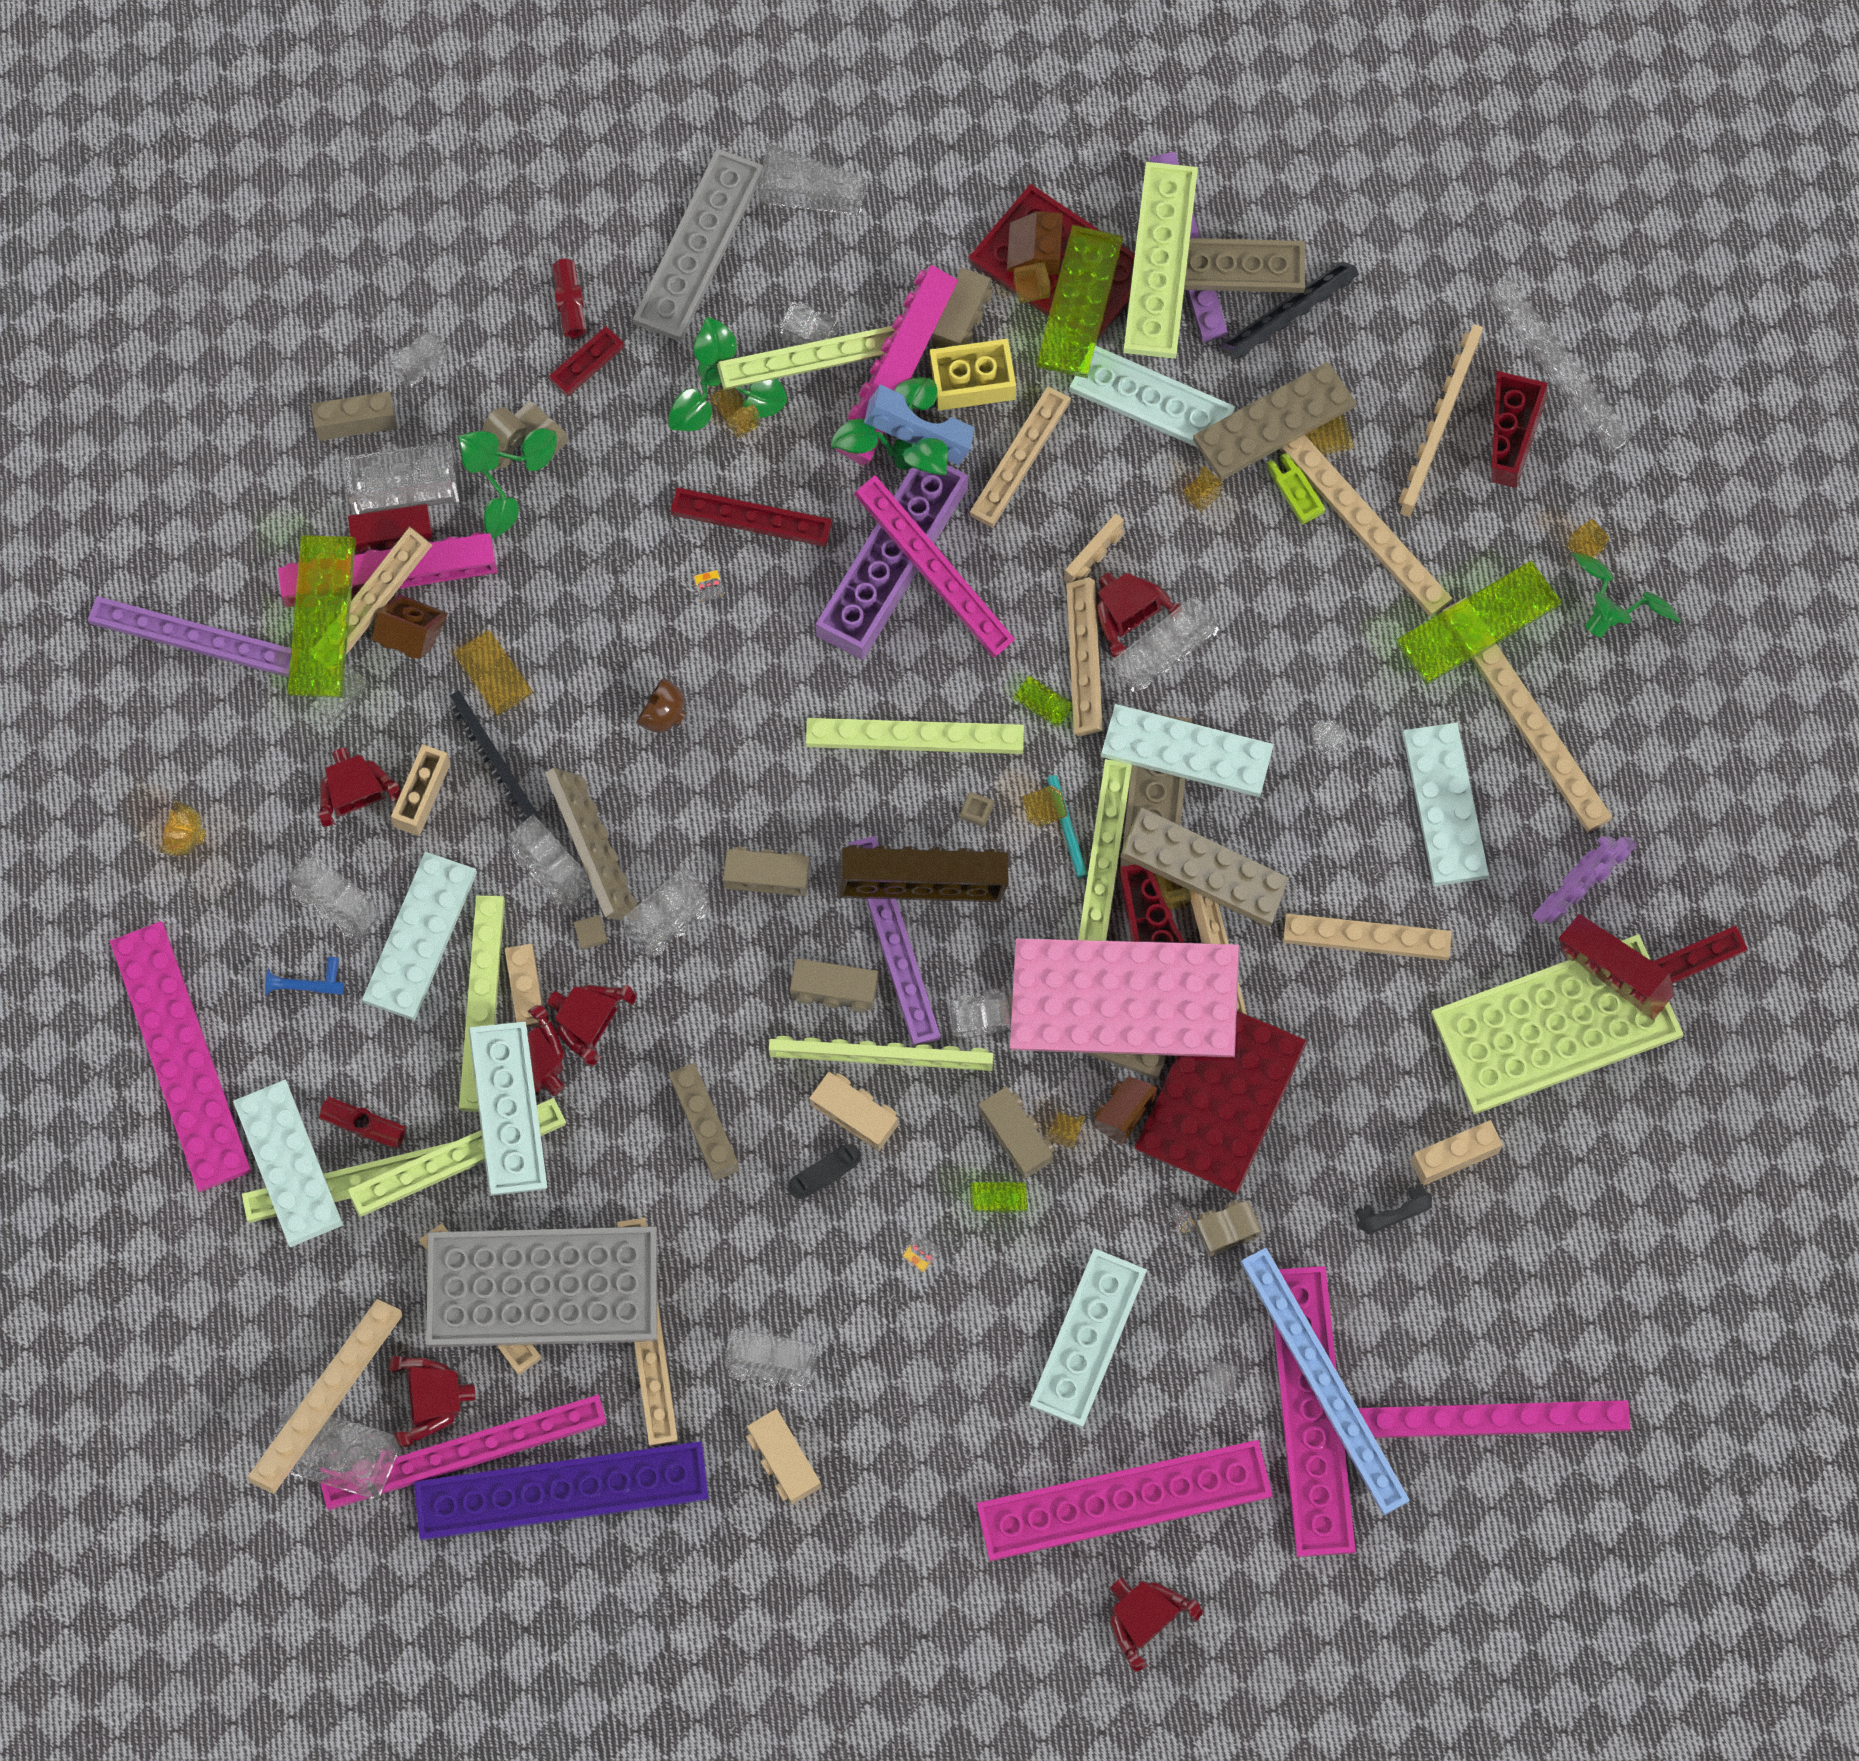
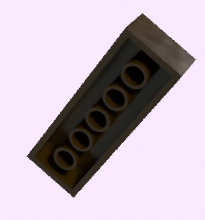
M849 845L846 848L842 847L836 866L837 898L1001 902L1009 884L1008 852H1000L998 849L976 852L970 848L946 851L942 847L918 850L917 847L913 846L891 849L889 846L884 845L874 848Z

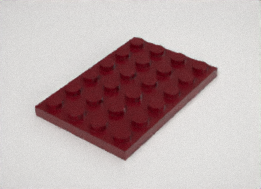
M1029 184L969 255L968 262L1089 345H1095L1129 304L1135 253L1032 184ZM1035 212L1063 213L1059 275L1007 272L1011 222Z
M1237 1011L1235 1057L1177 1056L1134 1149L1238 1195L1308 1043L1307 1040Z

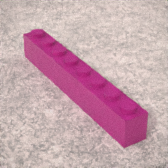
M930 265L924 271L922 269L919 271L914 280V284L917 286L913 293L909 292L903 302V306L906 308L903 314H899L892 324L894 332L891 338H886L881 347V351L884 353L881 359H876L869 372L872 374L869 383L865 382L858 394L861 399L858 405H853L847 416L850 421L865 419L868 402L879 385L895 391L897 385L911 378L958 282L956 278L933 265ZM876 428V430H875V432H876V431L881 432L882 435H883V433H884L883 431H881V430H879V429H877V428ZM877 446L871 451L861 454L850 453L837 448L835 451L863 466L871 460Z
M477 532L469 537H448L443 541H428L432 544V547L399 589L498 573L491 534ZM393 547L383 551L368 550L364 554L359 555L343 554L338 556V558L328 560L318 558L304 564L289 563L285 567L278 568L281 597L285 606L292 607L356 596Z

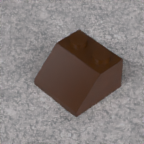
M1035 212L1010 223L1007 272L1059 275L1063 213Z
M399 594L378 611L372 640L380 643L384 648L401 651L407 657L421 659L432 649L448 613Z
M1130 1076L1123 1083L1119 1080L1110 1092V1095L1113 1097L1107 1105L1102 1102L1093 1115L1096 1117L1094 1127L1122 1146L1153 1105L1157 1088L1152 1084Z

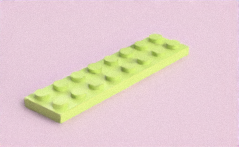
M1146 162L1124 353L1176 359L1198 167Z

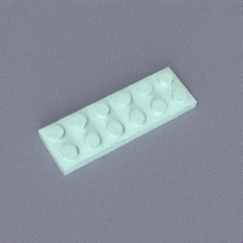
M1093 344L1069 388L1071 393L1195 447L1197 445L1193 441L1194 434L1233 414L1235 411V406Z
M1115 704L1101 757L1260 797L1274 744Z
M1458 723L1404 730L1403 738L1433 886L1487 879L1489 873Z
M428 852L424 853L363 996V1003L415 1021L477 874L475 868Z
M526 1022L470 1027L468 1030L489 1194L494 1196L547 1189Z
M286 1079L234 1100L235 1108L289 1246L293 1247L343 1226Z
M1094 1248L1029 1407L1083 1429L1147 1269Z

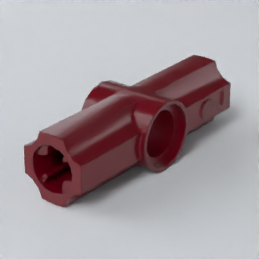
M567 258L559 259L552 266L556 289H554L558 312L561 314L563 333L565 337L571 339L580 338L583 334H586V327L582 309L584 308L581 286L578 285L576 265L574 260Z
M328 1096L320 1109L319 1120L352 1132L359 1138L369 1139L395 1150L401 1146L405 1137L406 1126L375 1115L366 1108H357ZM362 1118L369 1119V1124L366 1127H356L358 1120Z

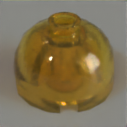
M175 800L173 806L177 809L170 810L162 834L165 847L159 845L158 852L179 857L191 853L197 844L202 845L206 830L202 829V817L194 807Z

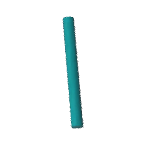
M1057 775L1049 776L1047 781L1077 878H1085L1088 874Z

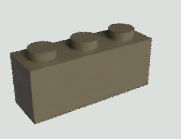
M963 267L961 268L957 276L958 282L932 333V345L945 348L971 344L974 334L972 329L974 325L978 326L983 317L984 303L989 304L993 295L991 278Z
M390 391L311 404L314 428L319 441L398 428L395 405Z
M735 847L734 850L727 849L723 877L724 888L807 896L810 870L809 856H805L800 852H789L788 855L777 854L776 851L764 849L761 852L750 851V849L745 847Z
M796 958L790 987L791 998H795V1001L803 1004H811L812 1001L821 1002L829 1008H839V1005L847 1006L856 1012L873 1010L879 980L878 971Z
M1006 1086L979 1103L978 1111L1025 1180L1053 1162L1052 1152H1054V1148L1046 1137L1042 1139L1037 1132L1039 1126L1031 1114L1027 1116L1021 1108L1024 1104L1015 1091L1011 1093Z

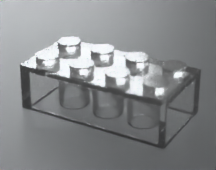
M451 442L345 457L347 493L353 515L423 504L433 506L459 502L456 462Z
M287 1404L270 1445L298 1406ZM330 1416L289 1474L378 1500L398 1455L400 1446L393 1434Z

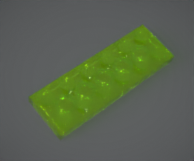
M1072 225L1037 359V368L1088 378L1123 243V236Z
M301 535L287 692L289 696L343 698L356 545L354 537Z
M1530 560L1399 637L1396 644L1427 686L1559 608L1562 601L1533 561Z

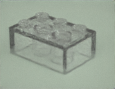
M534 814L508 834L511 843L509 849L513 853V859L521 868L527 867L531 873L529 875L538 887L542 885L548 891V898L556 907L561 904L567 911L592 890L584 869Z
M310 852L305 855L288 875V879L292 884L290 889L296 894L295 898L306 907L311 904L318 910L316 912L317 915L324 921L329 923L332 920L339 926L337 929L349 939L354 936L360 941L381 917L374 900Z
M684 866L622 918L627 937L648 959L652 955L657 956L661 954L672 938L682 936L692 921L695 919L700 920L708 913L710 901L707 888Z
M731 1328L725 1365L727 1372L732 1374V1378L748 1381L749 1377L760 1379V1383L765 1385L777 1386V1382L788 1384L790 1389L805 1391V1387H813L819 1354L817 1344Z

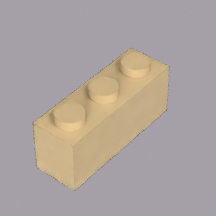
M422 744L391 815L395 828L420 836L450 767L448 753Z
M828 1072L809 1098L810 1105L879 1152L898 1126L897 1113L885 1104L880 1106L872 1101L874 1098L863 1089L857 1091L851 1087V1082L843 1075L837 1073L835 1076Z
M1491 1120L1415 1152L1410 1162L1421 1184L1424 1186L1499 1154L1503 1144Z
M778 1409L773 1410L747 1426L750 1434L746 1436V1439L753 1451L759 1449L764 1459L760 1462L768 1476L774 1474L779 1484L775 1485V1488L783 1501L788 1499L791 1505L822 1488L820 1480Z

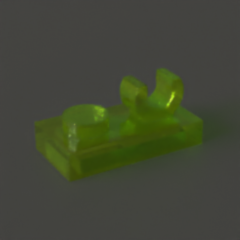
M1031 676L1026 678L1013 699L1056 728L1060 727L1073 709L1071 702Z
M972 1182L969 1184L971 1212L1025 1213L1028 1210L1026 1182Z

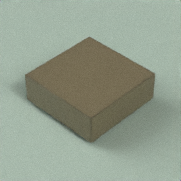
M969 791L959 819L985 828L995 801Z
M600 915L574 922L581 950L608 943Z

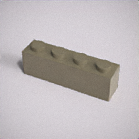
M695 1062L670 1072L671 1084L713 1180L717 1181L740 1171L736 1156Z

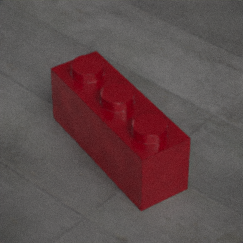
M427 504L348 516L351 546L355 555L364 554L368 550L383 551L391 549L409 527L427 541L434 542L431 514Z

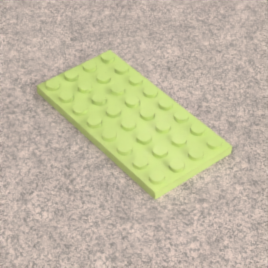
M1639 934L1622 940V942L1650 959ZM1575 960L1562 962L1432 1010L1431 1012L1473 1114L1483 1112L1682 1038L1684 1035L1669 1002L1657 1017L1652 1020L1596 976L1586 971Z

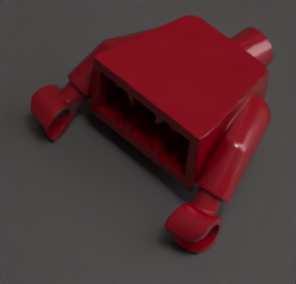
M1108 572L1099 579V584L1103 589L1098 593L1100 602L1097 604L1096 610L1107 641H1110L1111 645L1108 648L1114 658H1120L1125 655L1124 653H1127V648L1119 642L1118 636L1121 638L1161 611V606L1167 609L1173 622L1182 614L1180 604L1177 602L1172 603L1170 601L1171 598L1159 585L1144 578L1135 577L1131 573H1125L1116 579Z
M339 748L332 753L335 764L326 768L327 776L321 781L320 811L318 816L322 827L336 825L331 816L333 808L337 817L386 799L384 791L389 792L391 802L399 799L402 791L398 783L394 782L374 761H365L362 755L351 758L347 748Z
M585 985L582 988L574 986L568 997L554 991L547 1005L558 1011L555 1021L558 1026L557 1034L571 1051L581 1057L589 1066H594L602 1058V1056L597 1055L598 1052L594 1051V1048L618 1010L617 1001L624 999L627 1003L634 1005L637 992L633 991L628 985H623V988Z
M536 1005L529 1009L528 1012L538 1020L539 1026H536L527 1034L535 1094H537L542 1088H545L554 1097L565 1087V1084L557 1077L563 1070L561 1061L564 1059L565 1053L551 1021L546 1018L549 1016L544 1007Z
M393 1356L389 1361L388 1371H392V1373L405 1369L408 1371L413 1427L409 1432L394 1433L397 1445L409 1447L414 1444L413 1440L418 1441L451 1425L460 1412V1402L475 1401V1385H458L457 1371L450 1370L448 1365L427 1358H408L406 1360L405 1357Z
M1121 1577L1109 1588L1120 1600L1112 1608L1113 1615L1110 1619V1624L1117 1644L1134 1672H1139L1149 1666L1137 1652L1175 1619L1180 1611H1187L1194 1622H1197L1203 1614V1609L1196 1600L1192 1599L1190 1601L1183 1595L1157 1582L1147 1584L1142 1581L1132 1589Z

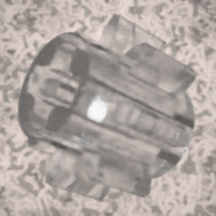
M1328 719L1325 724L1319 720L1312 728L1311 735L1314 738L1311 742L1321 752L1328 753L1330 749L1337 752L1344 743L1345 737L1341 736L1344 730L1337 722Z

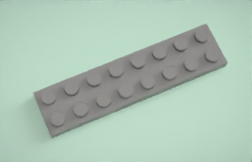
M716 149L633 317V324L674 340L682 341L765 171L764 165L724 150Z

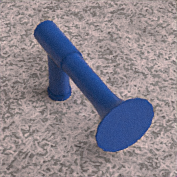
M327 958L325 981L281 978L272 974L268 968L265 996L267 997L268 993L278 989L343 995L344 982H336L339 958Z

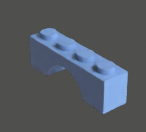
M879 385L870 398L864 421L865 424L910 444L915 443L917 445L924 438L939 439L948 447V461L960 465L971 450L975 428L953 417H950L946 422L938 424L924 421L909 409L904 395L882 385Z

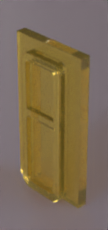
M490 630L453 652L497 716L533 694L532 689Z

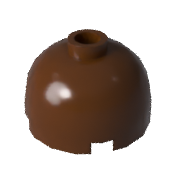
M662 678L651 694L647 705L641 711L636 723L644 729L656 733L668 731L674 724L679 726L686 715V712L683 711L685 704L684 695L680 688L673 682Z

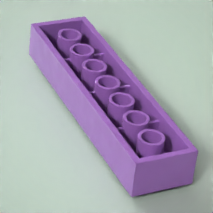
M947 465L946 475L933 474L911 468L894 497L935 544L968 489V475ZM878 523L815 624L817 637L861 660L865 659L918 572V569Z

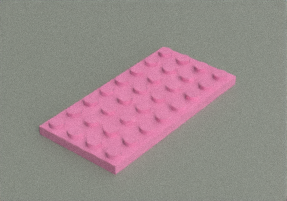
M1016 939L1010 1049L1020 1051L1235 1057L1239 945Z

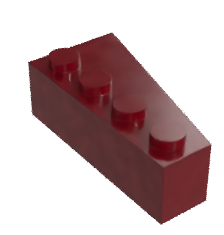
M1496 370L1492 483L1517 489L1547 400L1548 383Z
M1136 864L1121 866L1119 878L1131 942L1185 943L1173 920V915L1164 901L1153 873Z
M1581 914L1577 915L1558 938L1561 953L1566 958L1578 962L1586 971L1596 976L1652 1020L1657 1017L1674 996L1671 977L1668 971Z

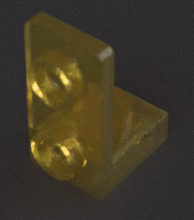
M735 388L721 389L711 395L712 403L738 439L760 426L758 410L753 404L747 408L744 407V400Z

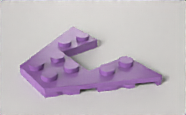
M1601 836L1597 840L1601 844L1597 850L1592 849L1581 858L1579 863L1562 880L1564 884L1555 893H1551L1532 916L1539 923H1552L1553 921L1557 923L1568 912L1566 909L1573 902L1577 903L1587 893V890L1596 882L1601 884L1612 873L1610 870L1616 864L1624 862L1638 844L1631 837H1620L1615 841L1612 837Z

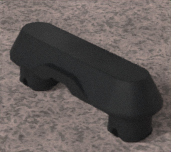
M845 1144L826 1155L817 1163L804 1169L790 1180L788 1184L790 1194L797 1199H805L832 1184L859 1164L861 1159L859 1149L852 1144Z
M1418 1183L1415 1187L1411 1186L1408 1188L1407 1193L1411 1200L1403 1203L1398 1209L1386 1210L1375 1214L1371 1205H1364V1210L1362 1207H1359L1355 1212L1359 1219L1357 1226L1369 1235L1421 1214L1432 1208V1194L1426 1193L1423 1184Z

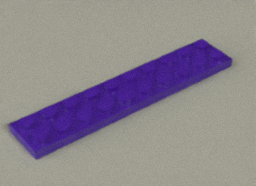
M702 1441L414 1482L419 1539L421 1541L709 1501Z

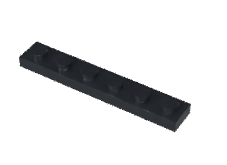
M1343 261L1305 286L1304 293L1293 294L1220 344L1222 353L1234 359L1246 356L1254 346L1266 342L1273 333L1288 327L1292 320L1307 314L1311 307L1329 299L1331 294L1339 288L1348 286L1352 279L1359 275L1356 266Z
M459 690L450 695L453 704L449 706L457 721L462 718L466 725L463 728L470 742L475 740L480 748L476 750L484 763L489 761L493 767L490 773L498 785L503 783L507 791L504 792V795L512 807L517 805L521 813L517 815L525 828L530 826L534 834L543 830L541 818Z

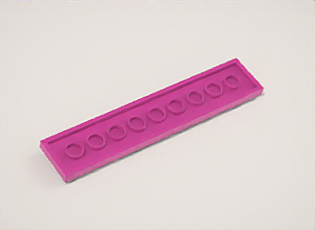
M160 921L110 940L198 1192L251 1173L252 1169L164 923Z
M1326 1266L1279 1269L1336 1369ZM1273 1322L1296 1558L1355 1554L1345 1447Z
M1254 1440L979 1502L976 1505L989 1562L1265 1500L1272 1498L1273 1495L1259 1440Z

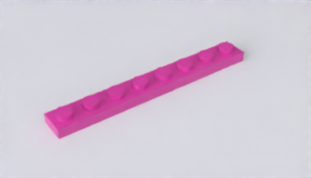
M876 475L853 493L993 658L1015 640Z

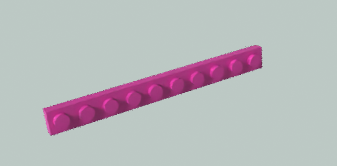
M598 1394L321 1480L320 1484L326 1507L330 1511L413 1485L415 1481L433 1479L606 1425L607 1421Z
M1628 1400L1358 1408L1374 1438L1629 1431L1631 1429Z

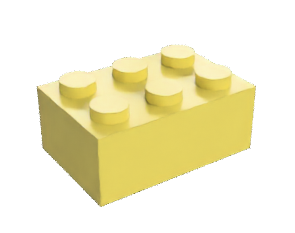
M1008 339L930 349L932 379L936 383L938 391L936 399L938 411L1016 400V382Z

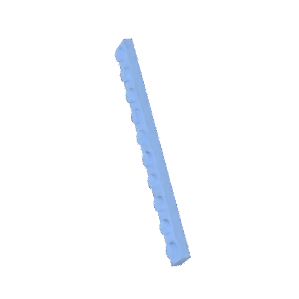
M1267 1248L1241 1260L1243 1269L1382 1515L1384 1516L1407 1504L1410 1501Z

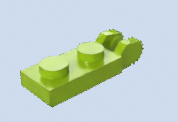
M1285 453L1280 456L1281 462L1287 470L1284 474L1281 473L1273 460L1266 463L1269 473L1301 525L1325 513L1324 505L1289 454Z

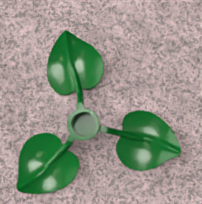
M711 317L705 318L693 345L694 356L700 362L697 373L702 379L700 382L702 395L695 388L686 389L678 395L669 413L668 427L671 430L697 431L708 424L712 416V406L705 400L708 396L707 385L717 386L721 383L717 364L721 361L730 360L735 355L737 349L735 336L723 323ZM778 379L750 384L749 390L741 386L735 387L741 393L748 395L744 400L743 406L754 417L764 418L772 416L779 412L787 403V395Z
M924 377L905 380L895 388L896 392L904 395L906 404L911 411L913 407L920 410L928 409L935 403L938 395L936 383L932 379ZM855 419L842 425L835 433L831 442V448L861 454L874 449L878 444L879 438L888 450V455H894V462L897 468L902 470L915 468L933 474H947L948 447L939 439L924 438L917 445L898 439L893 447H891L881 432H875L876 428L864 423L865 419Z
M539 428L530 432L523 441L522 456L498 451V438L495 434L488 431H475L458 436L464 468L470 473L481 472L500 495V499L493 498L489 501L484 512L485 533H490L492 539L497 538L513 526L518 517L519 506L514 498H506L504 491L491 476L489 470H494L498 466V457L520 462L525 461V467L529 471L542 469L550 462L555 453L557 445L556 431Z
M1572 553L1570 555L1575 557L1576 561L1586 572L1599 578L1602 582L1600 593L1596 592L1594 594L1596 602L1592 609L1594 613L1585 624L1586 629L1593 635L1602 638L1611 625L1615 626L1618 622L1630 624L1632 618L1629 613L1641 605H1649L1654 612L1675 620L1677 624L1681 622L1670 604L1651 592L1645 591L1643 593L1644 598L1626 610L1615 604L1604 595L1609 583L1608 580L1612 581L1614 579L1611 571L1601 561L1589 555Z

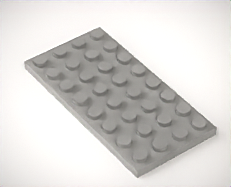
M657 1227L428 1232L427 1347L657 1341Z

